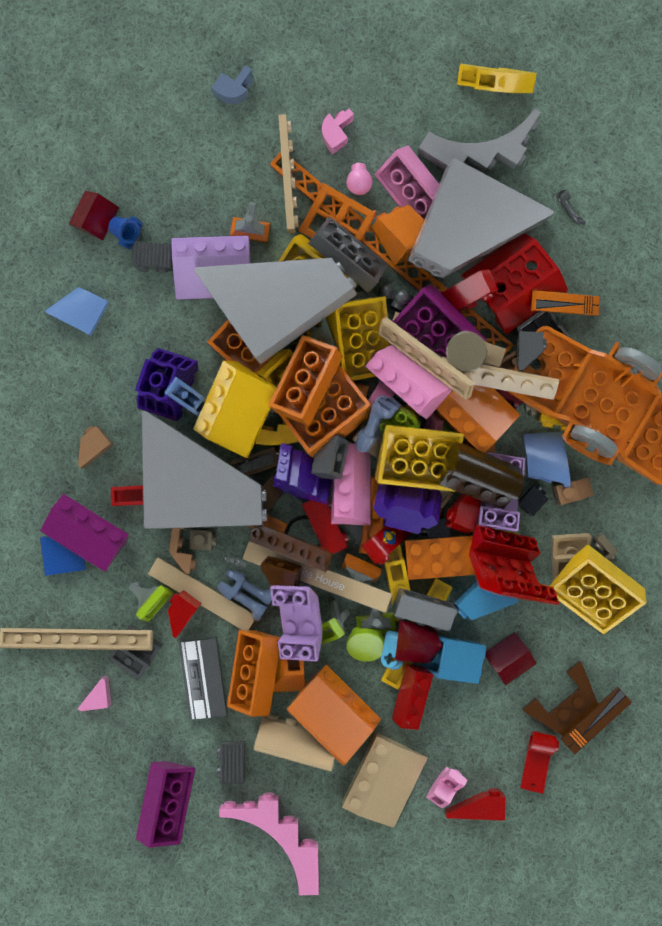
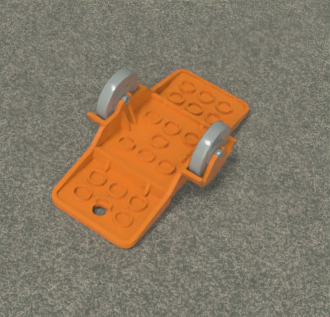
M543 326L538 328L536 332H543V338L547 339L546 350H543L538 358L541 363L540 368L535 370L530 365L524 373L559 379L554 400L508 392L550 419L554 418L567 426L562 438L576 451L606 465H612L616 458V460L653 483L662 485V393L657 386L662 376V368L659 363L641 351L627 347L620 348L617 341L609 355H607L606 353L591 350L551 327Z

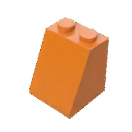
M409 204L404 207L397 206L388 214L384 212L378 215L372 226L394 266L409 259L424 219Z

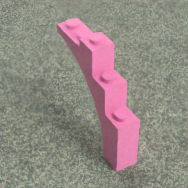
M272 792L263 793V796H259L258 804H255V801H244V804L226 801L224 804H221L219 817L249 822L267 832L281 845L295 870L299 895H319L318 841L314 842L313 839H303L302 842H299L298 818L287 815L283 816V819H279V795H274Z

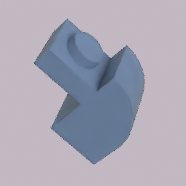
M245 65L235 81L221 73L212 87L213 95L228 104L243 102L249 96L246 88H249L253 82L252 69Z

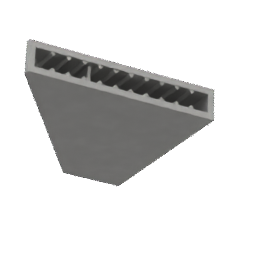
M453 158L444 171L408 261L417 267L430 271L434 276L444 278L543 224L553 215L554 211Z
M332 258L196 267L194 269L260 364L357 295L354 289L356 284L350 276L346 278L343 274L345 270L339 262L335 263Z
M142 411L144 529L264 525V521H267V509H264L263 501H267V492L263 490L262 485L151 413Z

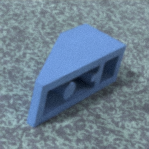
M177 377L174 378L165 391L166 395L199 417L206 401L205 397Z

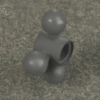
M383 285L379 290L380 297L386 296V300H393L390 307L395 311L398 310V313H401L414 299L411 294L404 290H400L395 294L393 287L390 285Z

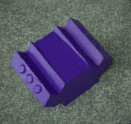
M161 348L155 350L150 359H145L135 391L139 392L136 399L137 408L174 421L179 420L183 415L182 408L184 406L166 395L165 391L175 377L191 387L194 383L193 374L198 371V362Z
M281 443L277 473L274 476V487L300 500H313L329 505L332 479H322L312 474L314 459L302 451L293 449L290 445Z
M379 483L373 508L379 517L384 518L385 526L419 534L422 531V527L429 529L438 524L442 494L439 490L435 489L429 491L426 488Z

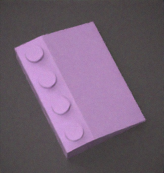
M249 236L171 238L176 300L213 299L194 271L196 267L251 264Z

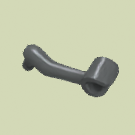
M565 190L558 192L556 198L564 206L569 217L575 223L585 225L586 221L575 214L567 202L571 198L570 193Z

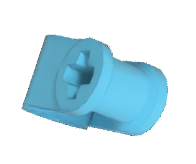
M388 630L384 640L381 662L385 667L397 670L402 666L403 661H389L390 658H395L398 632Z

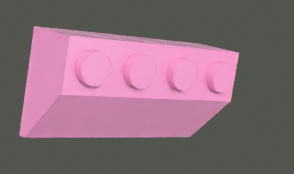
M408 145L397 149L374 175L398 206L404 207L409 204L425 220L439 183Z
M393 345L378 351L365 366L426 419L429 418L452 391L451 388Z
M349 443L342 479H332L331 524L370 526V453L360 452L356 448V444Z

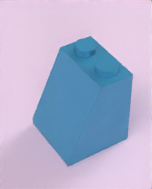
M476 579L453 603L456 605L457 612L464 619L468 617L473 620L516 604L519 600L481 589Z
M437 634L443 647L428 664L421 663V666L439 679L479 684V679L482 675L483 659L486 655V645Z

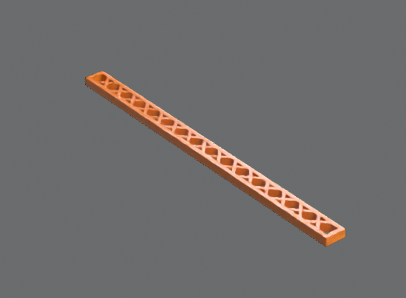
M280 152L270 163V167L283 177V170L277 166V163L282 159ZM294 160L295 168L291 171V178L292 172H301L303 174V180L295 181L296 188L314 202L323 184ZM306 184H315L318 192L309 193ZM327 194V196L332 198V204H322L320 209L335 218V209L341 208L343 203ZM350 207L342 222L345 223L344 221H347L346 225L350 226L351 220H358L361 226L364 218ZM370 224L367 232L375 234V241H366L365 237H363L361 242L384 260L389 267L419 292L423 289L422 281H431L435 288L436 286L439 288L437 290L440 293L447 290L445 286L426 270L415 266L408 260L404 261V265L394 266L391 259L387 258L389 255L387 253L382 254L379 251V245H382L380 240L378 241V236ZM415 268L418 270V277L410 278L408 276V269ZM472 309L462 310V315L465 318L474 317L476 319V326L474 327L479 333L481 329H488L490 331L491 339H486L484 342H491V344L495 345V342L502 341L507 345L504 353L505 356L514 344Z

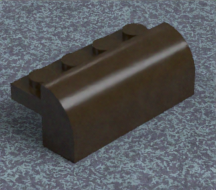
M457 441L454 442L445 455L448 466L438 479L439 485L504 509L512 498L515 500L519 498L524 484V477L520 467Z

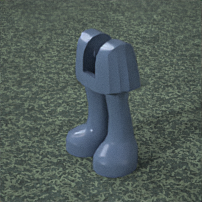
M378 396L375 399L368 424L359 432L356 440V448L360 452H367L374 446L380 436L379 427L382 418H391L400 407L396 400L387 396Z
M228 569L225 576L234 581L235 585L232 588L220 581L217 589L229 601L235 599L252 611L253 619L259 622L267 607L252 600L240 592V589L246 590L267 606L272 601L271 589H260L245 579L246 574Z

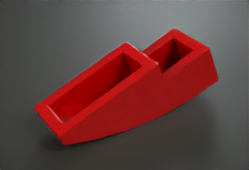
M143 485L111 487V506L144 505Z

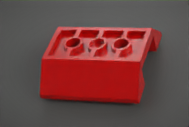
M525 233L504 244L461 275V278L464 280L480 270L489 269L496 285L502 284L505 286L506 290L504 292L493 293L494 297L485 302L496 315L495 322L506 335L539 312L531 311L532 291L568 292L567 285L558 266L538 241ZM533 262L536 264L537 269L531 271L527 269L526 264Z
M480 525L475 527L469 557L481 589L503 596L552 605L560 604L554 587L539 584L531 562L541 554L535 538Z

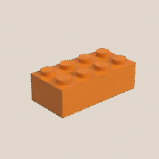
M302 335L268 406L278 414L310 426L343 358L338 348Z
M473 535L404 540L408 580L475 575L469 557Z
M239 630L227 707L251 717L270 716L279 658L278 640L281 637L258 630Z

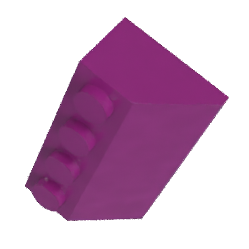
M62 494L51 508L40 529V532L104 572L108 570L124 548L129 535L65 494Z
M166 761L151 762L136 834L137 841L148 848L179 845L181 843L195 767Z

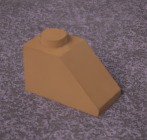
M90 426L83 432L85 435L80 440L78 466L85 469L114 445L98 426Z
M589 477L571 481L570 487H564V484L552 486L556 505H563L594 496Z

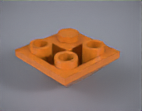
M279 654L273 692L301 691L305 686L304 660L280 659Z

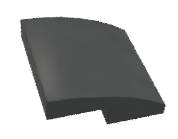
M130 624L126 630L140 629L134 626L133 624ZM153 638L152 651L112 650L108 659L140 680L163 644Z

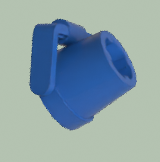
M133 216L130 219L114 217L109 222L108 228L109 232L118 238V244L130 250L139 237L143 223Z

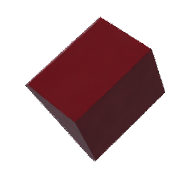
M85 191L69 225L103 241L109 230V222L116 216L119 206L99 193Z
M400 621L395 660L428 664L443 647L435 629L429 625L419 626L415 622Z
M515 632L486 651L485 655L505 686L537 664L529 649Z

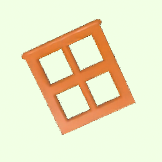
M324 183L298 231L312 239L316 232L309 229L316 214H319L326 219L330 216L348 232L354 234L359 241H362L377 213L376 210L372 211ZM327 194L343 203L335 218L320 210ZM350 207L366 216L358 231L342 222Z

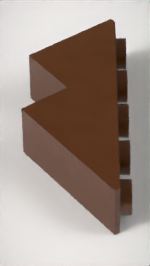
M255 525L251 531L250 542L326 573L332 557V553L327 548L306 542L302 538L264 525Z
M267 556L261 563V571L268 579L270 587H300L301 565Z

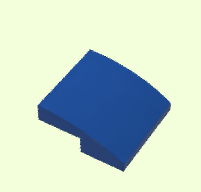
M48 536L40 537L45 576L86 570L83 558Z

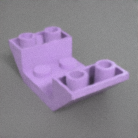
M487 452L491 456L520 467L524 477L526 458ZM512 498L504 509L481 501L478 525L518 532L520 513L517 512L519 498L517 500Z
M271 586L273 606H280L283 635L278 640L280 659L318 661L323 633L318 596L310 587Z

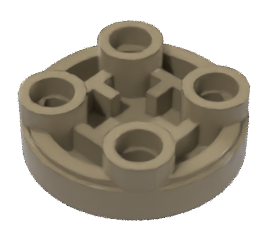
M465 331L451 338L447 345L446 355L449 363L454 368L462 372H471L478 369L484 363L487 347L479 335Z

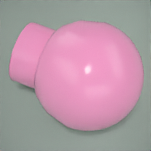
M364 163L353 164L351 172L347 177V187L355 195L366 194L370 191L373 184L371 174L366 170Z

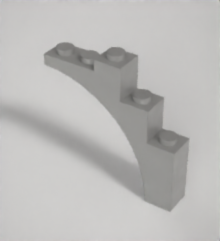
M533 109L531 114L517 128L504 136L487 142L459 143L446 140L429 132L421 143L417 154L443 170L446 169L453 158L465 164L469 163L483 173L487 169L492 170L497 160L514 170L517 165L521 166L527 157L524 155L527 149L524 146L530 138L527 134L531 129L533 131L536 129L540 122L538 117L541 112Z

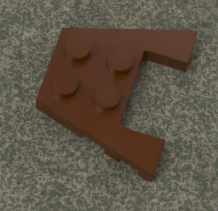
M580 661L566 671L578 688L548 713L536 698L522 709L525 713L562 736L598 705L583 664Z

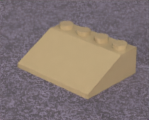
M270 713V716H263L253 750L332 772L334 756L302 725L297 724L298 721L286 718V721L278 719L279 716Z
M375 732L342 800V808L360 817L394 828L428 757Z

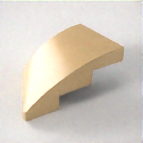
M589 533L552 535L551 559L553 581L575 554L585 546H591V535Z

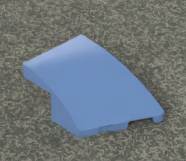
M78 287L49 307L45 313L92 336L109 302Z
M561 431L523 434L522 439L526 452L525 468L528 477L541 479L549 483L556 481L563 483L564 487H570L569 466Z

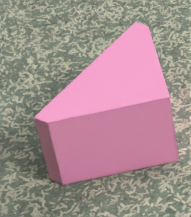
M105 675L101 678L78 707L79 711L104 709L112 705L109 677Z

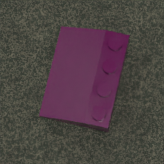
M432 284L425 286L393 320L396 325L441 358H447V345L451 338L460 332H473L484 341L486 340Z

